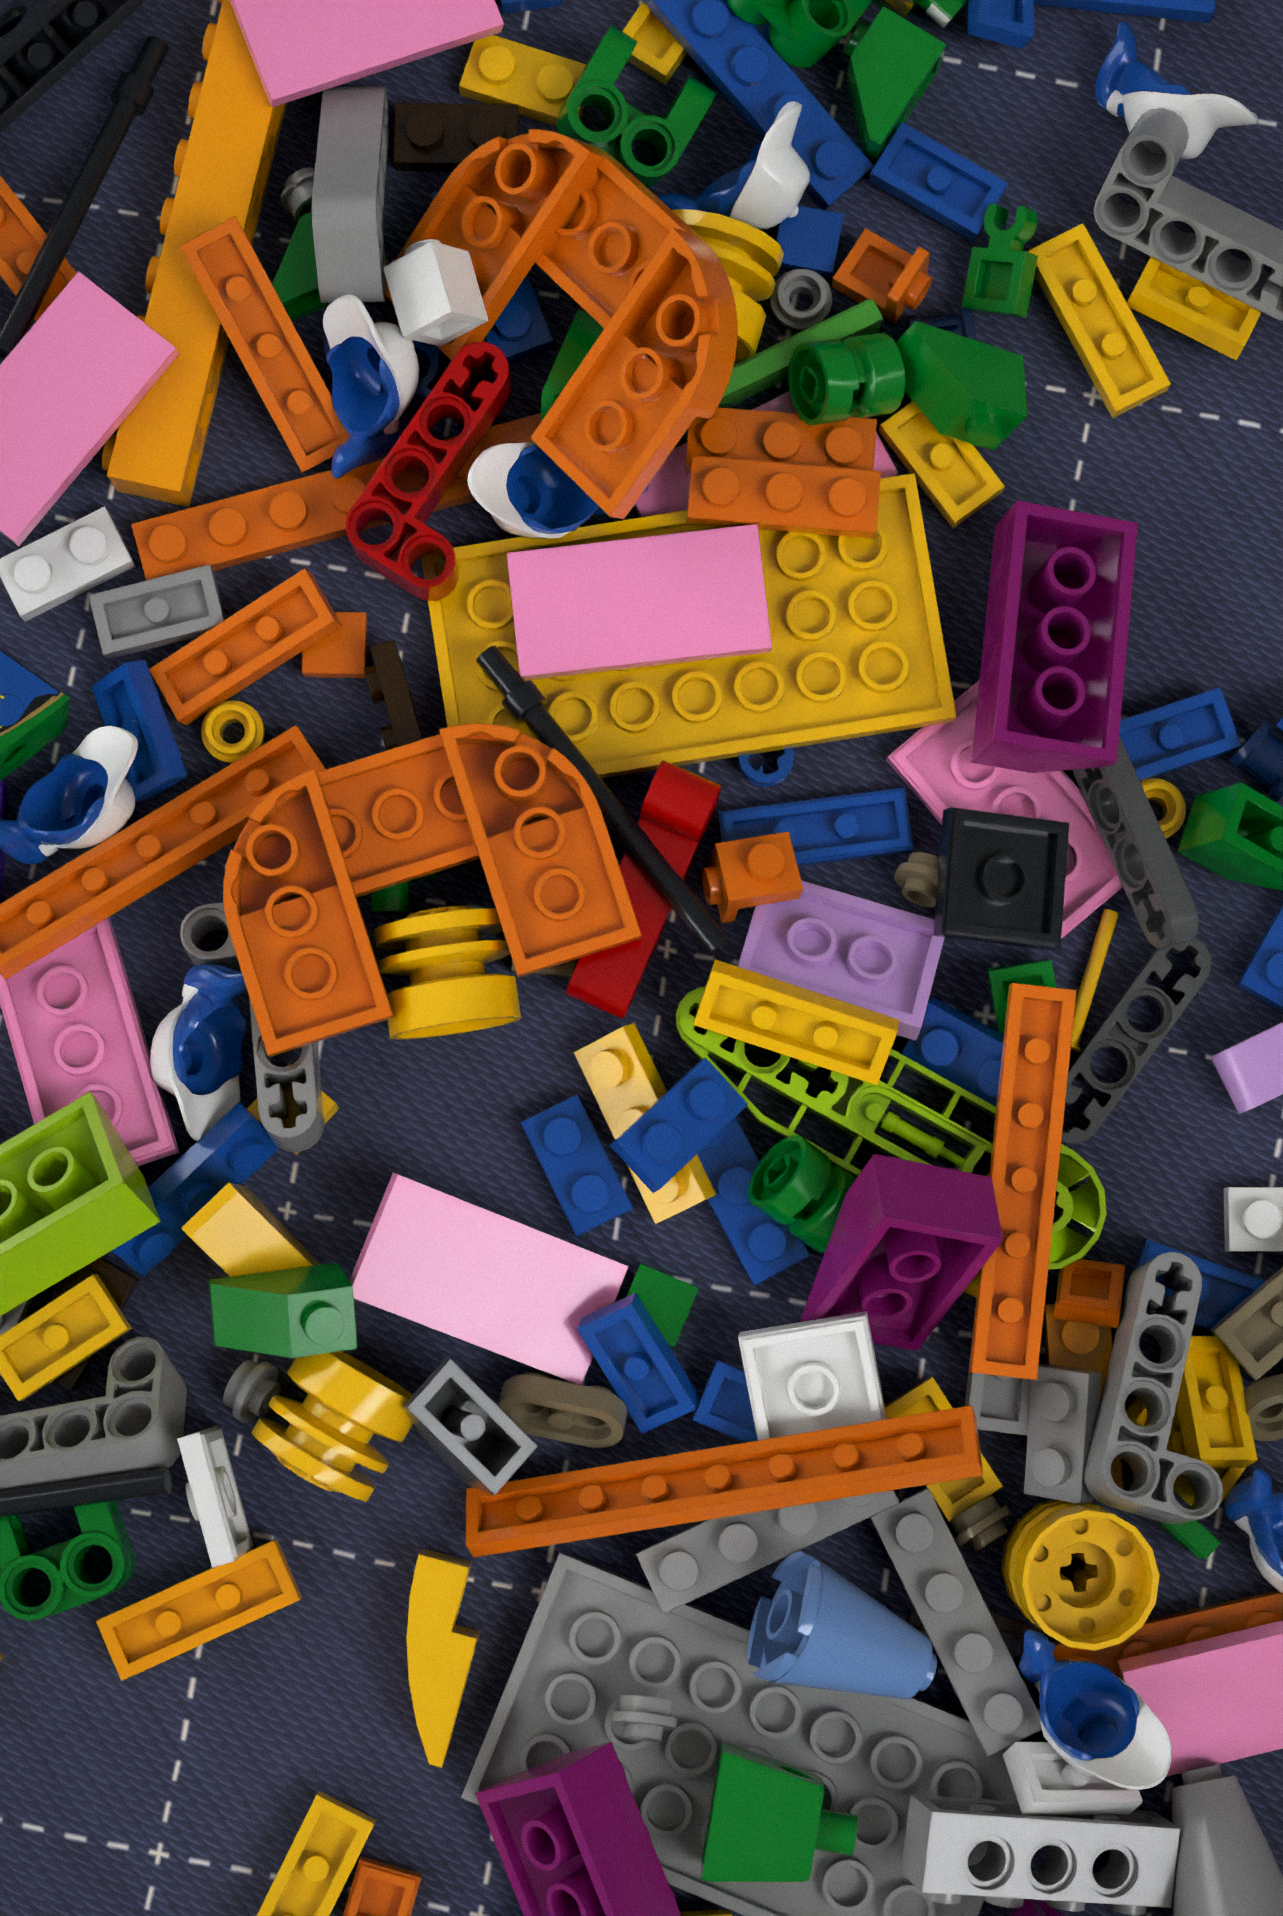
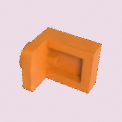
M865 228L834 275L832 288L858 303L870 299V301L874 299L882 317L896 324L906 307L912 310L918 308L932 284L933 277L928 275L930 252L919 246L915 253L911 255Z
M789 832L715 843L709 867L702 869V885L707 904H717L721 923L734 922L738 909L800 899L803 886Z

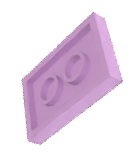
M802 880L803 891L800 899L755 906L738 967L899 1019L897 1035L917 1040L945 938L933 936L934 919Z

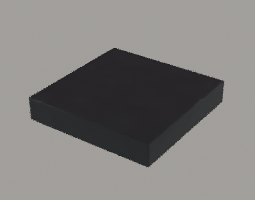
M953 807L943 810L933 936L1046 950L1060 949L1069 823Z

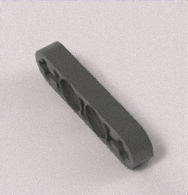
M1119 736L1117 763L1115 765L1074 769L1072 772L1144 935L1154 947L1164 949L1194 939L1199 927L1198 913Z
M1194 937L1193 940L1168 948H1156L1071 1064L1068 1070L1065 1106L1074 1103L1083 1091V1089L1074 1087L1071 1084L1076 1076L1079 1077L1089 1090L1105 1095L1106 1100L1100 1106L1094 1097L1089 1099L1080 1112V1117L1086 1122L1084 1129L1072 1127L1066 1132L1062 1131L1061 1144H1079L1089 1140L1098 1131L1205 983L1211 971L1212 958L1208 948L1201 940ZM1186 949L1193 955L1189 965L1196 972L1194 977L1188 974L1180 976L1169 988L1168 992L1179 995L1178 1001L1174 1004L1163 990L1148 985L1145 981L1149 975L1152 976L1157 984L1163 981L1172 967V963L1166 958L1168 951L1177 955ZM1147 997L1154 1000L1159 1006L1161 1021L1154 1031L1149 1033L1140 1032L1129 1024L1127 1009L1135 998ZM1103 1047L1118 1051L1125 1063L1122 1077L1112 1084L1097 1080L1090 1069V1060L1093 1054Z

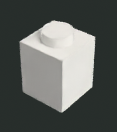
M427 239L411 244L405 249V256L383 267L403 338L441 347L489 321L469 251L441 244L436 239Z

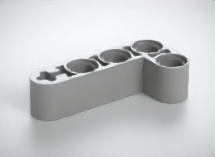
M386 86L333 87L324 90L322 94L312 191V229L321 303H332L335 299L348 294L358 297L361 302H384L386 299V277L383 267H385V253L382 231L389 141V112Z
M1158 108L1151 109L1142 114L1120 149L1095 201L1094 217L1100 229L1109 236L1275 319L1283 321V230L1172 176L1186 149L1189 139L1188 128L1183 119L1171 110ZM1142 141L1157 143L1166 154L1158 155L1151 153L1146 149ZM1117 193L1131 195L1137 200L1139 205L1132 206L1126 204ZM1173 221L1187 223L1193 228L1195 233H1186L1179 230ZM1228 249L1241 250L1251 260L1243 261L1237 259L1230 254ZM1265 265L1272 268L1270 273L1263 270Z
M224 902L206 904L196 907L189 912L181 923L180 938L192 963L195 966L200 964H219L241 971L225 918ZM215 930L228 933L225 944L218 950L208 952L198 949L202 937L207 933ZM249 998L258 1111L262 1125L277 1147L287 1152L308 1150L319 1141L324 1130L318 1042L303 1046L300 1058L293 1065L277 1067L271 1064L272 1057L267 1055ZM283 1090L293 1091V1097L302 1113L296 1117V1126L292 1128H286L282 1120L288 1117L289 1113L287 1097Z
M1175 1252L1158 1255L1140 1265L1132 1272L1127 1282L1086 1461L1084 1481L1088 1492L1094 1499L1106 1506L1166 1524L1181 1525L1208 1517L1217 1510L1223 1497V1485L1218 1473L1212 1466L1201 1460L1166 1450L1202 1290V1277L1197 1265L1191 1258ZM1161 1274L1164 1275V1286L1161 1283L1155 1282V1278ZM1165 1287L1173 1290V1295L1163 1299ZM1157 1308L1156 1314H1147ZM1142 1333H1148L1158 1341L1161 1348V1358L1158 1363L1147 1360L1141 1353L1139 1339ZM1128 1395L1140 1398L1145 1404L1147 1420L1143 1427L1132 1423L1127 1417L1125 1401ZM1115 1457L1126 1461L1131 1467L1133 1483L1128 1491L1119 1488L1112 1479L1111 1464ZM1177 1476L1187 1479L1194 1489L1195 1500L1190 1509L1181 1506L1174 1496L1173 1484Z
M136 1337L126 1341L116 1349L109 1362L106 1395L103 1397L0 1416V1491L161 1467L169 1468L173 1465L181 1453L177 1438L184 1436L187 1387L185 1380L157 1340L150 1337Z

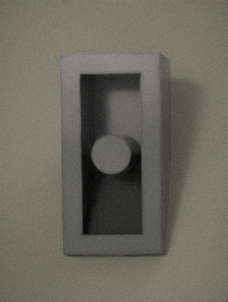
M447 1357L403 1405L404 1410L423 1441L467 1485L493 1495L499 1492L537 1448V1445L452 1359Z

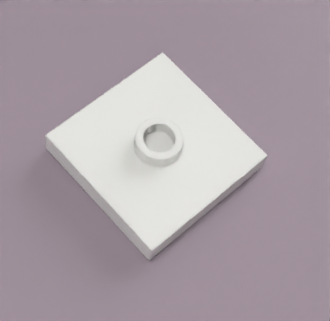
M867 1311L739 1333V1346L758 1440L887 1419Z
M215 1426L177 1438L189 1481L186 1483L188 1503L194 1519L200 1521L212 1568L236 1561L252 1550L251 1547L253 1546L221 1428Z

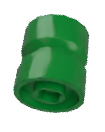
M886 333L846 337L843 341L830 339L801 343L794 349L789 361L788 382L790 396L799 417L808 425L846 421L851 416L854 418H866L892 414L899 408L904 397L906 379L903 359L893 338Z
M792 1135L774 1145L761 1159L752 1174L748 1186V1199L753 1206L775 1222L787 1225L794 1236L816 1252L825 1253L845 1195L856 1180V1177L840 1165L831 1164L826 1154L802 1136Z

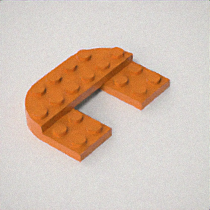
M529 129V134L519 135L510 139L498 136L475 149L453 170L395 261L405 256L404 251L408 246L427 239H436L441 244L469 251L489 321L441 347L437 346L451 361L464 346L473 342H483L534 263L604 328L530 439L609 517L625 519L695 417L710 419L726 391L733 370L738 339V321L733 291L727 274L711 247L607 152L565 135L541 129ZM386 280V297L393 303Z
M464 724L439 729L440 734L324 771L316 772L315 769L307 771L288 780L268 794L248 816L250 819L240 833L233 851L230 850L223 881L224 912L229 934L267 1055L272 1057L394 1018L357 897L473 860L480 859L518 978L641 939V932L602 812L595 795L578 769L555 748L551 749L540 741L522 734L520 730L493 724Z

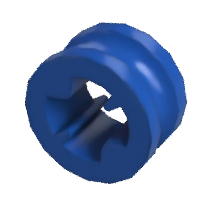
M793 747L781 750L783 755L776 760L777 771L774 773L763 774V766H760L758 771L754 770L748 761L755 756L754 753L738 756L739 770L747 781L756 786L769 787L777 785L787 777L793 766Z

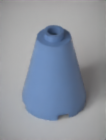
M798 1551L789 1554L778 1565L771 1578L781 1581V1584L773 1600L761 1596L749 1632L748 1664L759 1668V1670L753 1673L757 1678L771 1683L899 1699H910L918 1691H924L928 1688L936 1672L937 1657L932 1653V1643L926 1635L815 1556Z

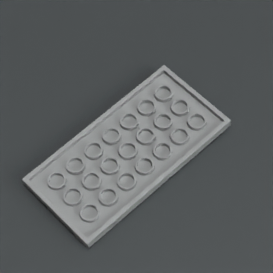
M560 1550L461 1798L479 1805L475 1793L487 1786L566 1753L612 1742L619 1762L624 1768L627 1782L643 1822L650 1833L651 1842L669 1885L744 1916L979 1915L984 1902V1896L962 1895L961 1902L958 1904L933 1902L921 1896L922 1892L901 1874L910 1794L1018 1802L1003 1758V1754L1012 1745L987 1756L968 1718L915 1696L910 1699H899L771 1683L759 1679L753 1674L759 1668L748 1664L747 1649L750 1628L689 1603L663 1614L652 1588ZM621 1695H639L668 1699L672 1701L671 1717L677 1718L676 1730H663L661 1742L623 1738L624 1726L611 1723L612 1712L619 1711ZM721 1742L741 1747L821 1777L824 1784L821 1809L858 1816L856 1841L852 1856L815 1850L810 1879L805 1882H710L701 1880L700 1865ZM987 1841L977 1844L972 1849L968 1858V1866L975 1865L984 1858L988 1848Z

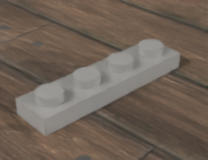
M925 1487L899 1500V1504L871 1516L870 1519L931 1640L932 1646L985 1754L990 1756L1042 1730L1039 1711L929 1488Z
M894 1490L704 1520L637 1551L636 1556L662 1613L665 1614L776 1562L789 1554L795 1553L899 1504Z

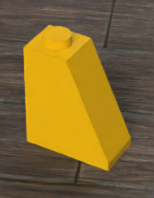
M229 1182L181 1227L230 1277L320 1265L248 1187Z

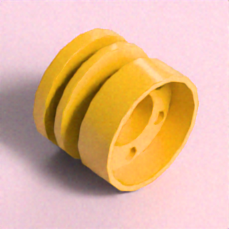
M690 209L672 210L711 247L727 274L733 291L738 321V339L734 363H739L754 356L766 319L762 306L757 302L769 299L774 291L776 283L772 276H776L784 256L780 244L765 232L745 222L721 214Z
M469 906L433 908L411 913L402 920L387 923L374 929L377 948L406 949V952L379 960L380 973L410 976L411 985L387 994L394 1018L387 1019L390 1039H420L453 1035L502 1026L521 1019L515 976L486 974L484 964L510 955L506 941H481V937L503 931L496 908L477 909L470 908Z
M344 1351L296 1357L287 1374L308 1395L303 1403L284 1396L274 1395L268 1405L290 1423L289 1427L287 1428L275 1421L262 1417L259 1418L251 1433L277 1457V1460L282 1465L308 1482L324 1490L344 1493L354 1499L367 1502L376 1485L371 1479L356 1469L355 1465L358 1463L382 1474L386 1471L390 1463L369 1442L374 1434L397 1442L404 1441L413 1423L404 1410L403 1405L413 1394Z
M1054 1499L1039 1503L1016 1521L1004 1543L1001 1571L1007 1595L1025 1618L1044 1633L1068 1647L1096 1651L1121 1644L1143 1627L1156 1604L1159 1572L1153 1549L1135 1526L1092 1502L1078 1504ZM1071 1554L1085 1562L1084 1569L1074 1571L1073 1582L1060 1574V1567H1066L1071 1564Z

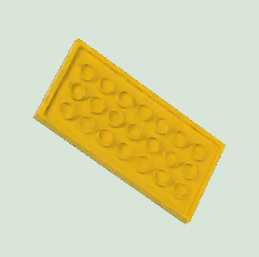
M915 473L880 479L877 528L874 539L758 529L772 652L532 679V682L547 699L544 707L601 778L657 770L662 760L676 766L738 757L740 755L757 754L955 722L957 717ZM688 510L578 527L561 538H530L522 536L454 547L453 550L459 567L457 585L447 597L438 601H428L447 727L464 724H493L520 730L522 734L538 740L525 722L521 724L516 723L502 705L505 697L476 662V659L482 652L496 645L520 675L507 553L727 528L728 526L687 523ZM427 554L421 557L425 580L436 578L444 571L446 561L442 557L435 554Z

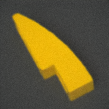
M423 1548L418 1554L409 1596L406 1636L408 1680L416 1725L428 1763L442 1768L447 1756L480 1631L456 1625L472 1561Z

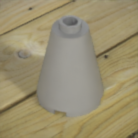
M1220 1765L1182 1772L1184 1785L1172 1788V1823L1180 1828L1172 1896V1916H1283V1875L1237 1777L1223 1778Z

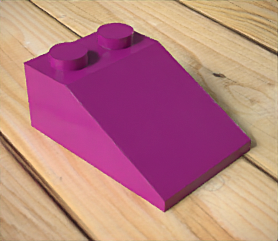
M873 1154L845 1195L800 1321L804 1322L867 1311L873 1343L918 1351L1003 1241L992 1178L957 1169Z

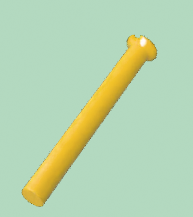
M1110 909L1103 910L1075 1001L1071 1041L1072 1051L1081 1052L1078 1045L1119 913Z

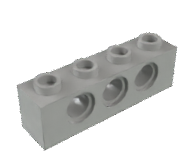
M910 1794L901 1874L922 1892L921 1896L937 1903L958 1904L961 1902L962 1895L984 1896L986 1902L1007 1908H1019L1023 1906L1024 1899L1046 1900L1045 1903L1048 1906L1064 1911H1084L1086 1903L1107 1904L1108 1909L1121 1914L1144 1915L1146 1914L1147 1906L1171 1908L1180 1828L1155 1811L1134 1810L1130 1814L1022 1815L1019 1803L1016 1801ZM987 1841L988 1848L984 1858L979 1863L968 1866V1858L972 1849L977 1844ZM1049 1845L1046 1861L1040 1867L1031 1870V1860L1036 1851ZM1110 1850L1106 1866L1099 1872L1093 1873L1095 1859L1102 1852Z

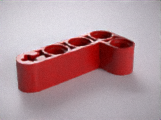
M473 342L464 346L456 354L351 507L346 518V532L355 555L364 564L413 596L424 601H438L447 597L455 589L459 580V567L451 543L424 523L497 418L511 394L509 364L505 354L497 346L488 342ZM488 370L492 371L494 382L491 384L488 381L482 380L472 392L470 375L474 373L482 377ZM470 395H471L473 410H472V409L470 408V406L466 403V401L468 400V398L470 397ZM445 418H453L464 425L461 434L450 441L438 440L430 434L432 427L438 421ZM410 469L421 470L429 476L426 485L414 493H405L395 486L398 477ZM383 520L393 526L390 538L382 544L370 545L360 539L363 528L372 521ZM427 554H435L442 557L446 561V566L438 577L424 580L412 573V568L420 557Z
M662 760L644 799L638 825L684 882L717 806L722 785ZM627 851L622 858L619 868L641 932V939L579 958L565 993L567 996L621 1019L625 1018L672 911L671 906Z

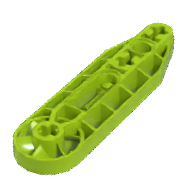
M698 987L688 992L680 1001L675 1017L676 1029L681 1039L700 1060L706 1058L745 1100L748 1104L745 1108L759 1123L787 1138L792 1135L799 1136L794 1133V1130L807 1110L855 1137L843 1160L810 1142L826 1154L832 1164L840 1165L853 1176L858 1177L862 1171L850 1164L862 1142L888 1157H897L903 1160L931 1165L875 1134L874 1131L879 1122L882 1123L880 1128L916 1145L935 1159L938 1155L958 1165L959 1171L972 1173L974 1166L982 1155L991 1160L992 1143L951 1121L949 1117L959 1098L993 1117L996 1115V1107L892 1048L888 1058L897 1063L886 1083L879 1080L878 1085H874L829 1070L827 1081L834 1086L833 1093L822 1091L814 1098L806 1093L809 1082L798 1074L792 1072L789 1075L788 1084L776 1078L789 1063V1056L780 1054L779 1060L769 1067H758L747 1059L744 1049L745 1042L736 1039L733 1053H730L721 1048L727 1041L728 1036L707 1030L705 1035L695 1031V1026L693 1025L695 1017L690 1012L693 1008L698 1009L705 987ZM709 1056L744 1075L738 1087ZM801 1060L796 1063L797 1066L812 1073L819 1067ZM903 1067L910 1069L952 1093L941 1114L893 1088ZM750 1079L800 1106L788 1129L764 1116L742 1093ZM891 1103L971 1149L963 1158L943 1147L945 1142L939 1138L932 1137L900 1119V1116L891 1111L887 1115L884 1113ZM1061 1144L1048 1270L1061 1269L1083 1258L1099 1239L1107 1215L1105 1190L1094 1168L1075 1151ZM989 1168V1170L984 1174V1176H988V1177H989L990 1168ZM1085 1177L1087 1178L1088 1182L1069 1192V1187ZM1073 1219L1090 1229V1234L1088 1237H1085L1066 1225Z

